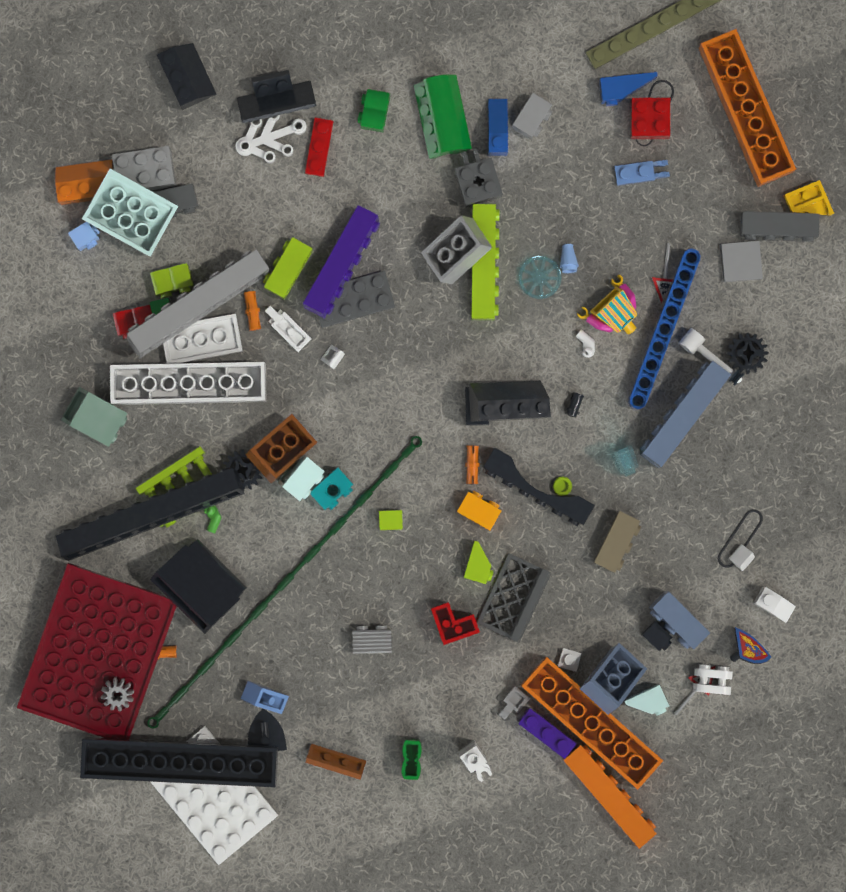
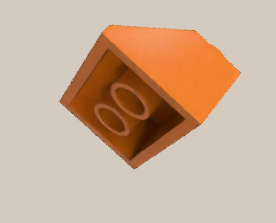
M113 160L56 167L55 185L58 203L65 205L92 201L109 169L114 170Z

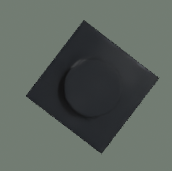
M653 621L641 634L658 651H661V649L665 651L672 643L670 640L673 637L656 621Z

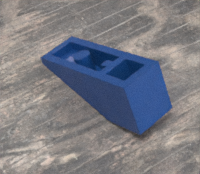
M657 72L600 78L601 104L606 103V106L618 105L617 102L623 101L654 81L658 76Z
M488 99V156H507L508 102L507 99Z

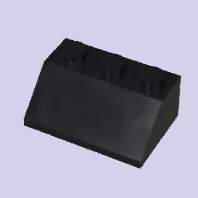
M193 43L175 46L157 54L182 110L217 95Z

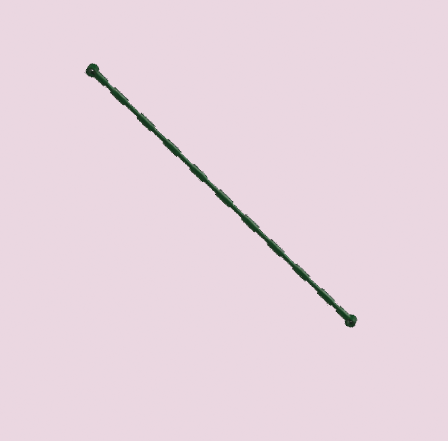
M414 436L411 439V443L401 452V456L381 474L382 476L371 488L367 489L355 501L356 504L343 517H340L329 529L327 535L311 548L297 567L281 580L268 598L251 612V616L238 629L236 628L223 642V646L212 657L207 659L197 670L198 672L193 678L177 691L171 698V701L166 706H163L154 717L148 719L147 724L150 728L155 729L159 726L160 721L166 716L169 709L174 704H177L189 691L194 682L210 669L223 651L240 637L241 632L268 607V603L280 591L284 590L295 578L294 576L314 558L321 550L320 548L332 535H335L347 522L346 520L357 508L361 507L373 495V491L385 479H388L400 466L401 461L422 445V439L419 436ZM415 438L420 440V444L417 446L413 444ZM151 719H155L157 721L156 726H151Z

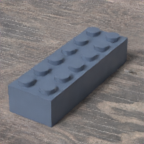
M706 362L700 367L697 372L699 374L698 378L694 377L688 383L686 394H680L674 402L677 405L674 410L671 408L663 417L664 423L657 425L651 433L653 435L652 439L646 440L640 447V450H642L640 455L655 467L661 468L731 376L729 372L716 362Z

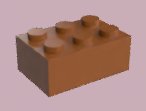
M291 414L251 448L246 456L270 483H273L318 442Z

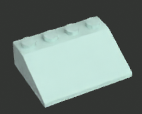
M110 168L82 219L144 254L151 256L178 206Z

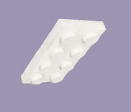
M236 314L198 320L163 343L167 364H180L243 352Z

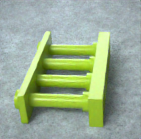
M201 446L136 487V490L140 495L145 494L150 498L157 495L154 487L160 483L167 490L173 489L175 487L171 482L170 476L175 473L181 475L185 483L191 482L193 479L187 471V465L192 462L194 465L197 464L204 476L212 474L203 461V455L206 452ZM175 520V521H172V522H170V523L164 524V525H162V526H160V527L166 526V528H168V527L172 526L173 524H175V523H176V520Z

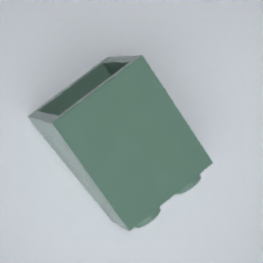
M79 387L61 420L109 447L117 439L119 428L123 427L126 423V415L128 413Z

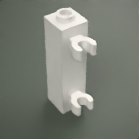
M475 740L459 751V756L470 773L476 770L479 781H483L481 774L483 771H486L489 776L492 775L489 765L486 764V757Z

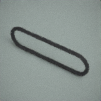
M751 509L746 512V514L744 515V517L742 518V520L740 521V523L738 524V526L736 527V529L734 530V532L732 533V535L718 555V562L722 567L730 568L734 565L733 562L730 565H724L721 562L720 557L725 548L727 547V545L729 544V542L731 541V539L733 538V536L735 535V533L737 532V530L739 529V527L741 526V524L743 523V521L745 520V518L747 517V515L751 512L758 513L760 516V522L758 523V525L756 526V528L744 544L745 547L748 545V543L750 542V540L762 524L763 516L758 510Z

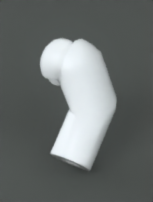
M581 329L576 337L583 343V356L589 358L595 353V341Z

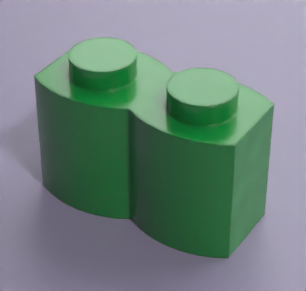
M367 89L366 94L363 93L361 105H364L363 112H359L358 123L361 124V129L384 133L390 93Z
M405 739L403 743L404 760L402 763V776L404 779L418 780L420 777L421 764L419 759L422 753L420 739Z

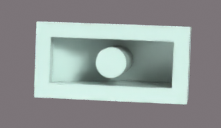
M659 684L624 700L626 705L650 714L655 713L656 716L666 712V708L669 707Z

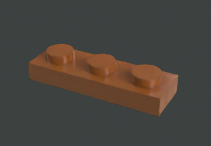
M311 744L305 763L361 780L366 760Z

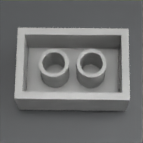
M169 146L112 155L114 171L150 191L177 187L172 152Z
M461 215L421 253L440 282L453 284L482 258L492 246L474 219Z

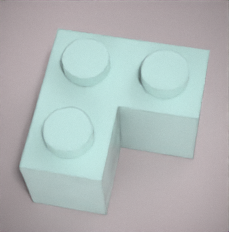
M303 455L293 469L289 468L277 482L296 499L301 501L302 498L306 499L309 496L311 487L314 484L317 485L323 479L324 475L322 474L325 471L307 456Z

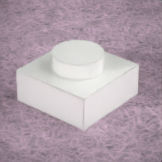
M563 648L558 667L577 672L582 653Z

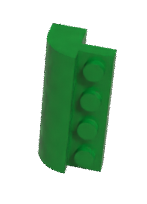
M457 75L433 76L413 85L429 159L447 154H458L472 149Z

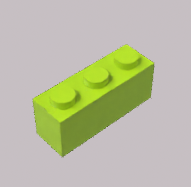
M293 237L290 241L287 240L282 248L284 253L281 257L278 256L273 263V267H275L271 274L268 273L263 281L266 290L284 300L313 252V248Z

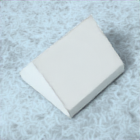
M331 344L322 356L321 361L335 369L345 354Z
M742 544L729 557L741 571L755 558L753 552Z

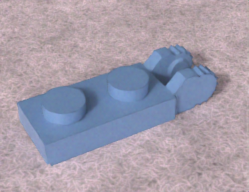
M668 160L615 166L617 186L669 177L670 174L666 171L654 174L653 168L668 165Z

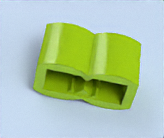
M187 263L150 273L155 295L157 297L161 296V299L171 297L172 293L177 291L180 294L190 292V288L194 287Z

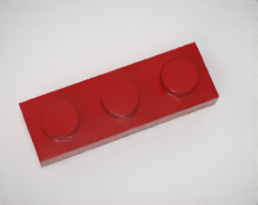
M316 117L314 119L305 170L307 175L324 177L333 120Z

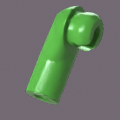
M211 506L204 509V512L210 520L207 531L215 534L221 521V515L216 506Z

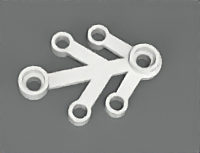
M280 115L276 118L271 117L268 119L261 136L253 139L257 128L262 125V119H260L258 125H254L251 122L246 137H242L236 142V150L242 156L254 154L265 159L267 163H273L276 156L272 151L265 152L257 148V146L264 144L289 157L293 154V147L289 144L283 145L274 140L291 133L303 134L307 129L306 123L302 119H295L290 126L271 132ZM301 123L302 128L296 129L295 125ZM247 143L249 144V147L247 149H243L242 144ZM286 147L291 148V152L289 154H286L284 152V149ZM272 154L273 159L267 160L266 156Z

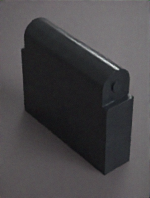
M199 539L189 547L187 545L182 547L150 579L204 634L240 600L239 597L247 589Z

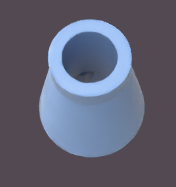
M573 244L562 245L560 261L562 273L577 272L579 265Z

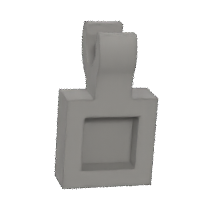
M514 686L503 699L507 705L498 715L505 720L512 710L518 713L530 698L518 687Z

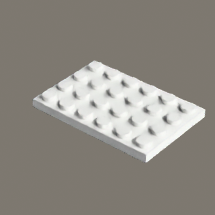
M206 726L186 741L219 743ZM151 782L218 865L278 816L268 801L253 786Z

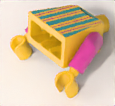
M617 275L620 282L615 283L611 279V284L615 288L590 311L592 314L590 315L585 307H581L586 311V315L580 316L577 313V316L580 319H587V322L597 330L619 333L623 329L627 334H631L636 329L632 322L637 316L635 311L637 307L636 298L627 284H623V277Z

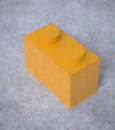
M474 490L472 493L468 492L457 512L490 531L502 511L498 509L500 505L491 500L489 503L482 500L483 495Z

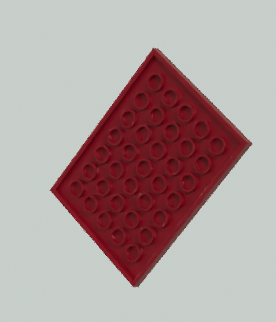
M68 563L17 709L103 738L129 739L177 606L164 595ZM113 678H117L118 683L124 678V685L130 682L131 686L129 689L134 690V694L130 695L134 698L133 701L128 702V708L122 705L121 711H118L117 706H115L114 710H111L112 704L105 706L104 702L107 699H101V695L104 694L102 687H107L106 682L108 680L113 684ZM115 692V693H114V696H115V697H116V696H119V697H120V696H121V692H119V693H116V692Z

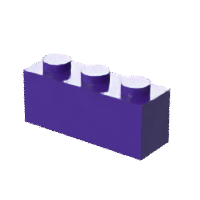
M530 707L518 721L519 725L564 759L576 745V742Z

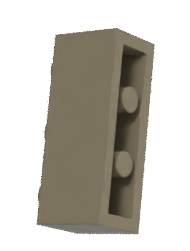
M618 511L593 563L613 573L616 570L620 571L624 564L622 558L625 553H629L633 545L630 541L633 535L637 537L641 529L640 521Z

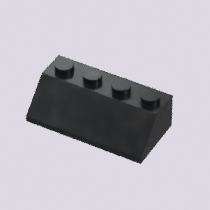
M541 380L468 384L471 422L551 417L550 398Z

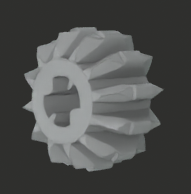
M113 678V684L108 680L106 682L107 687H102L104 694L101 695V699H107L104 702L105 706L112 704L111 710H114L115 706H117L118 711H121L122 705L128 708V702H132L134 699L130 696L134 694V690L129 689L131 683L129 682L124 685V678L121 679L120 683H118L117 678ZM115 692H116V693L121 692V696H120V697H119V696H116V697H115V696H114V693H115Z

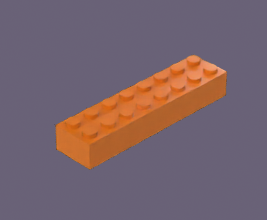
M737 29L701 43L698 49L757 187L793 173L796 167Z
M545 656L522 682L521 686L637 790L663 762L657 754L612 714H606L580 690V686L548 657Z

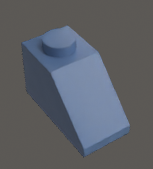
M248 681L241 699L254 706L282 714L289 696Z

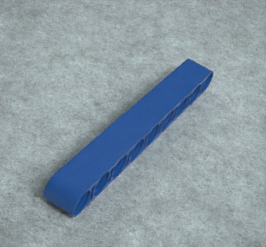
M688 249L681 257L629 396V406L634 410L642 409L648 401L700 261V253L696 249ZM687 254L695 256L696 260L694 263H689L686 260ZM680 272H687L689 279L687 281L681 280ZM679 289L682 292V298H675L673 290ZM667 307H672L675 309V316L671 317L667 315ZM660 325H666L669 328V333L666 335L662 334L659 330ZM656 342L662 345V351L659 353L653 350V344ZM647 361H654L656 365L654 370L647 369ZM641 378H646L649 381L648 388L640 386L639 381ZM634 396L641 397V406H635L633 404L632 400Z

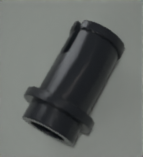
M573 392L568 408H565V414L576 418L580 414L578 411L584 396Z

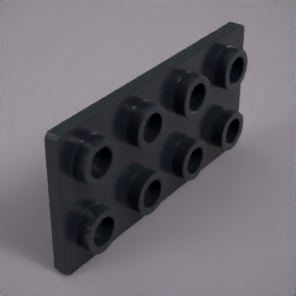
M289 70L251 78L255 93L237 97L242 123L271 118L317 106L311 81L292 85Z

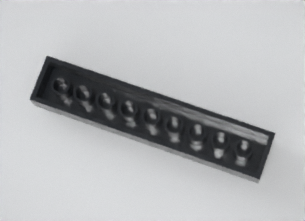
M85 737L82 739L80 778L275 788L277 785L279 746Z

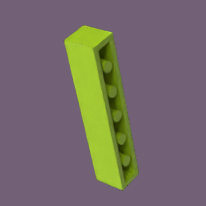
M473 204L472 218L492 248L472 266L471 320H495V316L499 315V304H495V297H499V285H495V278H499V266H495V259H499V247H496V240H499V228H496V221H499L500 210L496 209V204Z

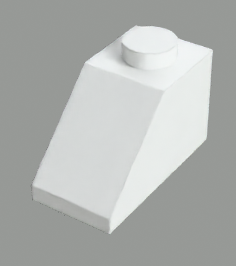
M767 587L761 588L753 602L785 623L796 607Z

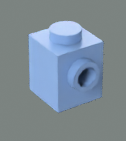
M88 222L81 224L68 233L80 251L85 248L89 250L95 247L100 239L98 237L100 233L98 228Z

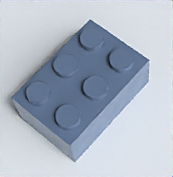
M664 591L649 606L652 610L650 614L657 621L662 620L665 623L663 627L671 635L676 634L679 637L677 641L684 648L695 649L710 634L669 591Z
M618 643L606 653L580 687V690L609 715L622 704L647 668Z

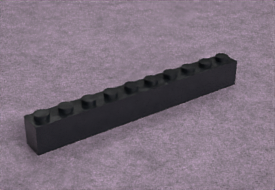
M224 468L220 473L206 475L202 480L186 483L184 487L170 489L163 495H154L149 500L133 503L131 507L126 509H117L111 515L99 516L95 521L81 523L77 528L65 529L61 534L56 535L60 555L65 560L70 561L243 495L245 493L239 473L234 468Z

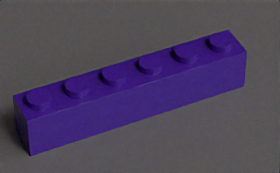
M359 205L356 207L303 302L305 309L324 319L327 314L330 315L332 313L336 297L340 298L344 290L342 287L345 281L348 282L351 279L354 265H358L362 258L360 254L364 248H368L371 242L370 236L373 232L376 233L380 226L377 214Z

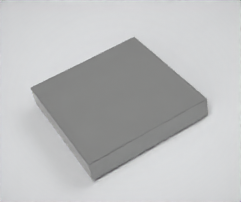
M760 241L721 244L724 282L763 279Z

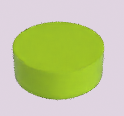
M558 477L553 483V490L556 494L565 496L571 492L572 483L567 477Z

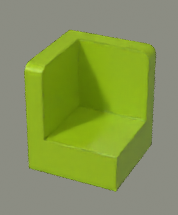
M402 510L379 511L380 530H402Z

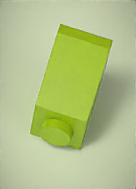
M474 541L463 578L486 584L487 581L491 582L494 570H490L491 564L479 542Z

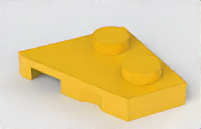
M820 180L784 195L791 213H814L827 216L834 214Z

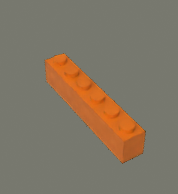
M579 744L565 759L563 758V761L640 849L657 834L654 831L656 826L649 818L645 820L641 816L644 812L637 804L633 806L628 801L631 797L624 789L620 791L616 787L618 784L616 779L611 774L607 776L603 770L606 768L599 760L595 762L592 759L591 755L593 753L586 745L582 747Z

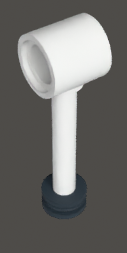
M690 328L678 342L679 345L692 355L698 351L709 361L716 362L731 374L729 382L732 381L734 386L740 383L744 373L741 374L739 369L735 372L702 345L705 338L696 330Z

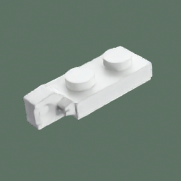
M269 306L265 310L271 317L268 321L271 326L297 352L311 340L281 309L276 312Z

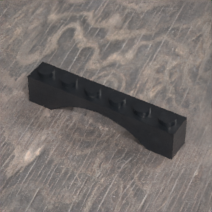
M494 448L483 467L486 469L485 474L494 479L496 476L503 479L501 483L509 488H512V486L519 488L518 493L527 498L531 495L536 498L535 503L542 507L550 506L553 508L551 512L560 517L562 515L569 517L568 522L577 527L579 524H585L595 506L580 496L557 497L537 490L521 476L512 457L497 448Z

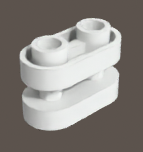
M699 664V668H695L694 676H700L699 683H693V691L731 695V687L726 686V679H732L733 671H729V667L718 666V669L715 670L710 669L711 665ZM708 677L719 678L718 685L707 684Z

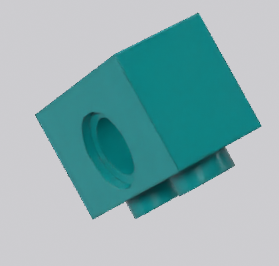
M337 468L315 487L310 494L324 510L329 508L331 511L339 504L337 500L342 495L347 497L353 491L351 487L354 484ZM331 485L338 487L339 491L335 496L328 494V487Z

